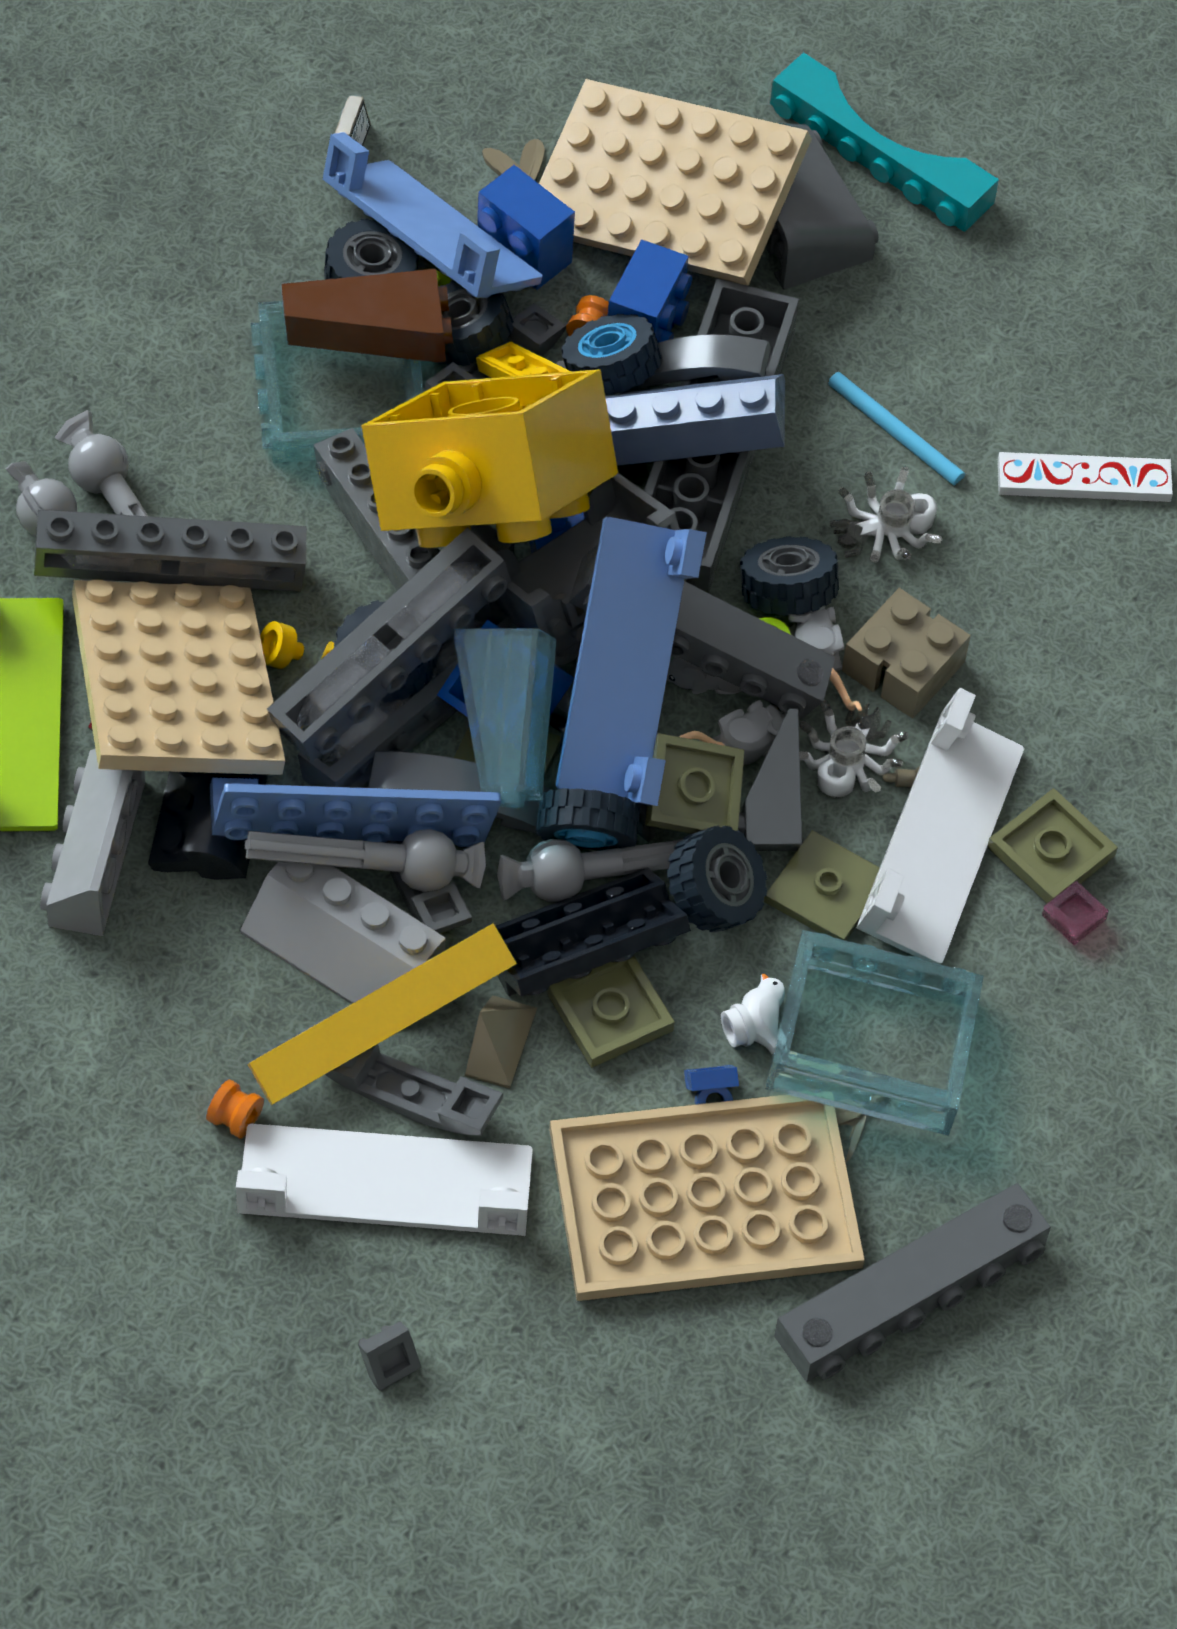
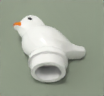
M762 974L759 986L750 990L743 997L742 1004H734L729 1010L721 1013L723 1031L732 1047L740 1045L747 1047L755 1041L765 1046L777 1061L786 1058L785 1052L778 1041L780 1006L785 996V987L780 980L769 978L766 974Z

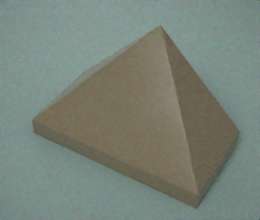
M492 995L479 1013L465 1076L510 1089L537 1008Z

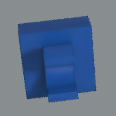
M725 1065L684 1070L686 1088L690 1091H698L695 1095V1105L706 1104V1098L711 1093H718L721 1096L722 1102L733 1101V1097L726 1087L739 1086L737 1067Z

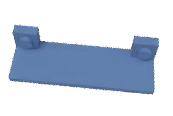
M345 132L331 134L323 180L336 189L339 195L349 199L362 209L365 215L374 218L387 228L390 234L400 238L413 248L416 254L440 269L442 274L451 277L464 287L467 293L477 298H488L493 294L520 291L525 287L541 284L543 276L541 273L393 162L384 160L367 164L369 150Z
M605 517L603 519L555 785L558 789L597 790L629 798L638 804L658 806L666 760L653 758L684 579L699 577L707 532L693 529L672 530L613 517Z
M212 778L210 784L212 835L226 836L232 840L247 839L248 831L384 843L386 841H404L406 836L415 831L432 829L444 833L457 846L470 847L479 842L485 843L501 804V794L498 792L258 784V779Z

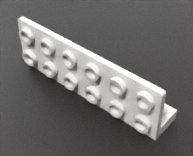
M962 688L957 690L940 715L856 927L936 967L940 966L945 958L987 848L989 838L992 835L1024 751L1022 745L974 722L976 715L971 713L970 709L976 695Z
M249 1124L246 1130L242 1170H238L237 1213L526 1236L532 1147L517 1144Z

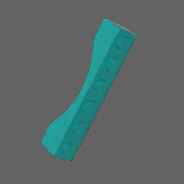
M804 52L773 80L770 105L773 106L780 117L784 119L791 118L799 124H806L811 130H816L821 140L823 139L836 147L844 159L851 162L857 161L868 168L873 177L879 182H889L903 191L904 196L911 203H921L935 212L937 218L947 226L954 225L965 232L995 203L998 178L967 158L943 157L922 153L899 145L879 134L851 108L840 89L836 73Z

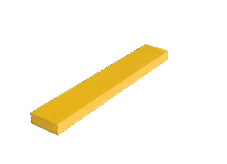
M494 923L258 1057L248 1063V1066L270 1105H273L517 963Z

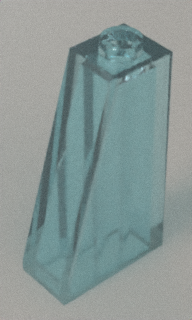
M454 629V642L481 792L500 793V806L523 808L525 801H542L557 639L540 629Z

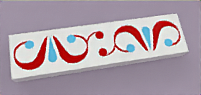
M999 452L998 455L999 495L1171 502L1173 495L1171 459Z

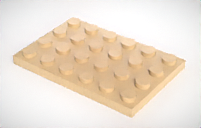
M585 79L539 184L575 211L573 242L633 256L642 239L689 256L688 271L748 286L812 138L808 130Z
M74 580L72 599L99 769L283 775L285 757L279 727L272 722L267 708L274 702L251 588L234 585L203 586L189 583L179 585L156 584L144 581L132 583L108 582L104 580Z
M831 1090L550 1121L549 1130L577 1301L863 1268V1249Z

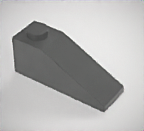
M798 709L788 710L742 806V812L739 813L738 830L745 834L744 837L748 841H752L756 851H797L802 845Z

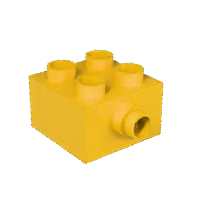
M601 369L442 382L361 425L381 531L416 529L418 544L424 548L447 546L467 527L471 530L470 525L496 524L498 540L503 543L525 542L547 536L552 532L550 519L573 516L590 509L588 492L618 474Z

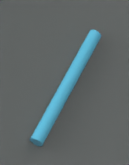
M836 372L828 382L830 387L953 486L965 477V472L842 373Z

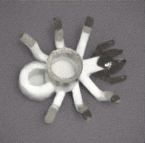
M904 466L901 468L895 490L886 492L882 496L880 504L876 498V485L873 475L870 471L865 473L868 504L877 515L856 508L852 494L844 487H840L838 493L845 499L849 514L852 517L866 520L859 522L845 518L830 521V526L836 527L833 534L844 533V535L838 537L837 542L840 546L847 549L857 546L855 549L845 551L844 556L846 558L860 555L869 535L876 536L870 557L871 562L875 563L880 558L884 535L888 536L892 553L897 560L911 559V554L906 548L900 549L898 537H903L910 545L918 549L922 548L927 542L941 543V536L925 533L932 527L935 519L937 504L934 498L928 494L917 493L910 495L903 491L909 473L908 467ZM912 534H915V535H917V534H923V535H922L919 539H917V538L914 537Z
M824 700L820 706L825 714L827 730L831 735L830 742H822L818 738L816 730L805 721H801L799 727L808 734L813 748L820 751H829V754L814 760L809 752H799L800 760L805 761L810 770L818 769L817 786L827 796L841 798L851 793L855 785V776H857L860 787L864 792H868L871 789L875 793L879 792L881 786L875 779H867L863 770L864 764L878 775L883 776L892 767L901 768L903 761L887 759L883 765H879L865 753L888 756L899 742L908 739V733L904 731L891 736L887 744L882 747L868 744L875 738H884L891 727L892 721L887 720L882 729L877 731L881 720L880 709L876 707L874 712L868 716L870 704H866L862 711L857 713L853 721L852 718L855 710H849L845 718L847 726L837 729L833 710L828 701Z

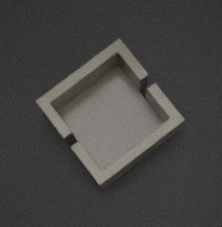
M898 588L847 642L842 671L874 692L879 687L883 665L887 667L881 698L913 719L965 663L971 635L940 614L932 619L930 617L931 608L901 588Z

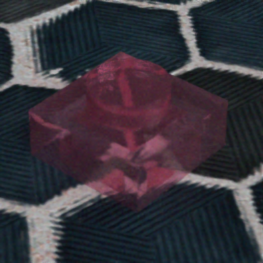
M1075 881L1044 906L1042 916L1070 943L1076 945L1106 921L1109 910L1079 882Z

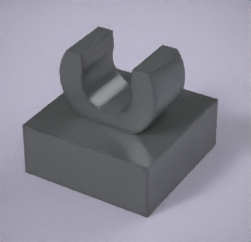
M401 1321L392 1326L385 1325L381 1327V1332L368 1339L363 1337L359 1340L358 1346L369 1378L379 1391L421 1368L409 1329Z

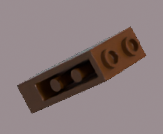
M436 269L282 284L288 345L429 362H446L445 344L453 343L450 317L442 318L441 312L449 311L447 286H438Z

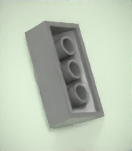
M96 749L90 750L85 768L78 767L74 780V794H77L74 806L67 805L63 819V832H67L64 844L57 843L52 857V871L56 872L53 882H46L43 887L40 908L47 911L48 927L103 936L144 789L145 771L99 769Z
M278 862L267 874L240 929V933L351 1004L445 951L446 937L337 868L291 862Z

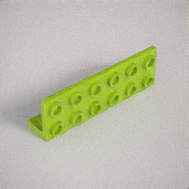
M0 598V831H55L58 829L64 602L62 598Z

